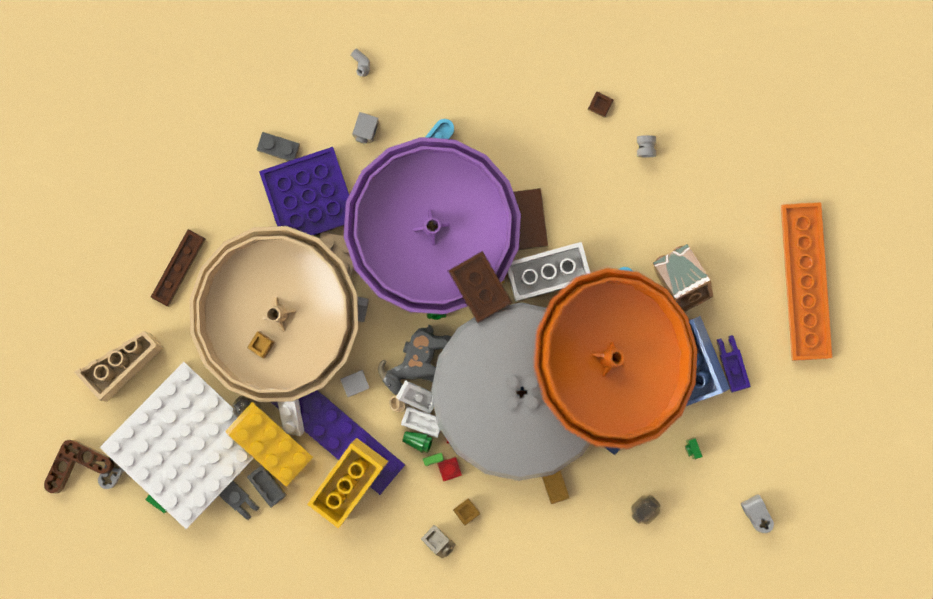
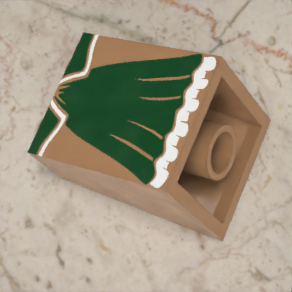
M688 244L675 248L670 254L662 255L653 262L654 270L663 287L669 291L684 312L713 297L711 280Z

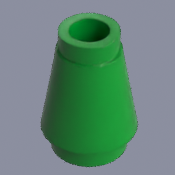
M408 431L404 433L402 442L421 453H428L433 438L429 437L428 434Z

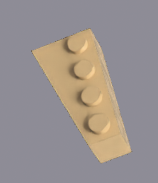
M143 331L124 342L118 348L110 350L106 355L88 363L89 365L76 370L74 373L99 400L108 402L164 347L152 334Z

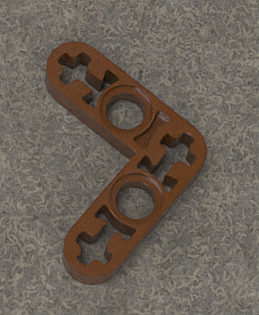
M66 440L62 443L45 479L44 488L48 493H60L64 489L76 462L100 474H109L114 468V462L110 457L78 441ZM70 445L73 449L80 451L78 453L70 452L68 446ZM87 451L92 456L89 462H85L83 459V455ZM62 461L67 464L64 472L59 470V464ZM96 461L105 462L107 468H103ZM55 474L62 475V478H58ZM52 481H56L57 488H53Z

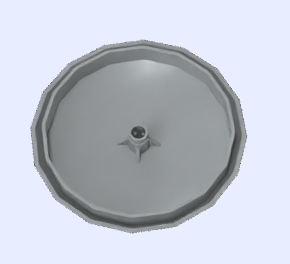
M521 302L510 304L478 323L475 318H472L458 327L438 356L431 389L437 425L455 453L485 474L517 481L553 475L580 458L591 444L566 430L544 402L534 369L536 331L547 310L545 307ZM523 386L526 394H523V397L520 398L519 394L516 395V390H520V387Z

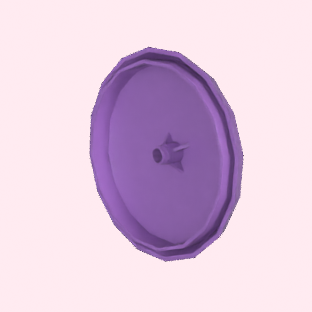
M420 137L387 148L361 171L346 201L344 239L355 271L378 297L409 312L447 314L467 307L466 302L448 273V270L483 251L500 282L504 280L519 249L521 213L510 181L487 155L457 140ZM429 222L437 225V229H434V231L427 229Z

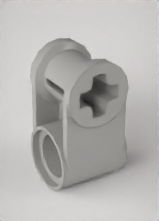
M759 494L741 503L742 509L756 531L769 533L773 529L774 522ZM761 520L767 521L765 524L766 528L759 526L762 523Z

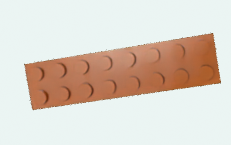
M821 202L781 205L791 359L792 361L832 358Z

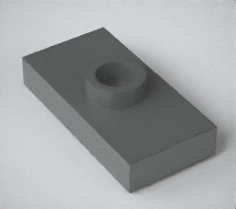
M262 465L247 476L270 508L287 496L269 471Z

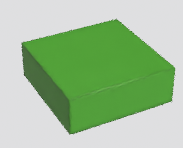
M442 452L423 458L424 465L426 466L444 460Z

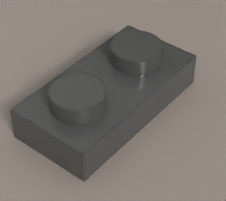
M262 132L257 151L291 161L296 159L300 144Z

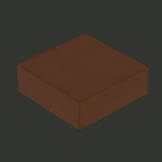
M596 91L588 110L605 118L614 99Z

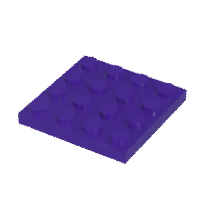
M333 147L259 171L277 227L288 226L314 236L344 226L346 201L349 197V192Z

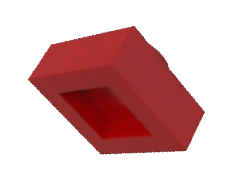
M456 457L437 463L443 482L462 476Z

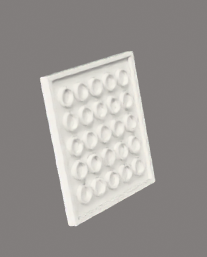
M185 362L100 447L185 529L204 512L254 459L225 432L240 414Z

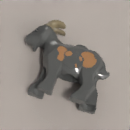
M428 325L427 328H419L412 335L410 342L406 341L403 353H406L402 364L385 371L384 366L387 361L383 360L380 362L378 372L387 388L394 395H397L403 386L401 379H423L433 382L436 367L431 365L434 352L437 349H444L452 336L433 335L434 330L431 325Z

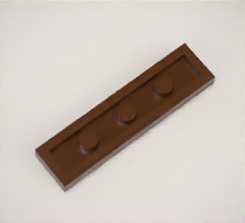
M189 229L186 231L150 298L169 307L206 238Z

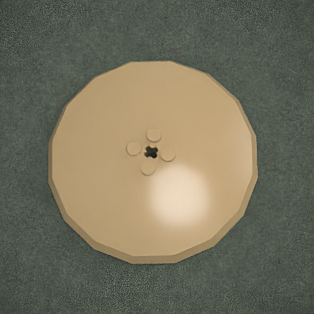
M288 226L254 227L223 242L201 267L190 297V332L204 366L228 390L257 402H290L323 388L346 363L358 331L357 293L344 263L319 238ZM257 331H260L275 342L265 358H261L247 348Z

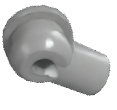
M356 48L351 53V56L358 62V69L356 70L358 76L365 77L370 72V60Z

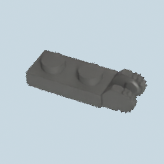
M234 481L219 495L246 520H249L251 515L241 507L244 502L255 511L260 508L249 497L250 495Z

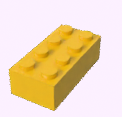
M253 402L225 431L286 487L313 458L309 452Z
M356 438L349 445L307 505L339 528L388 461Z

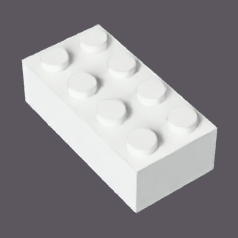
M582 242L514 260L507 274L515 302L564 289L576 277L588 274L590 270Z

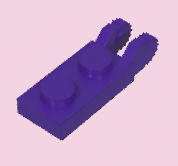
M733 335L728 336L732 352L726 353L724 342L722 339H717L721 362L731 393L751 387L740 349L738 350Z

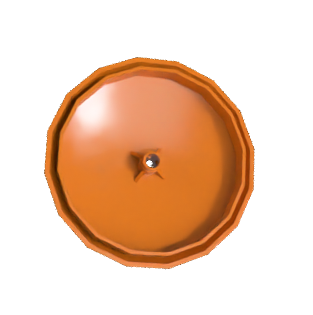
M604 268L576 277L551 299L536 331L534 369L544 402L566 430L595 446L629 449L659 438L682 416L696 384L697 347L687 315L666 288L639 272Z

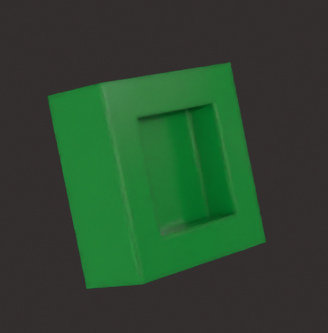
M696 438L686 440L687 445H685L687 455L692 456V459L703 457Z

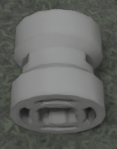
M637 136V144L639 145L637 157H656V149H654L656 136Z

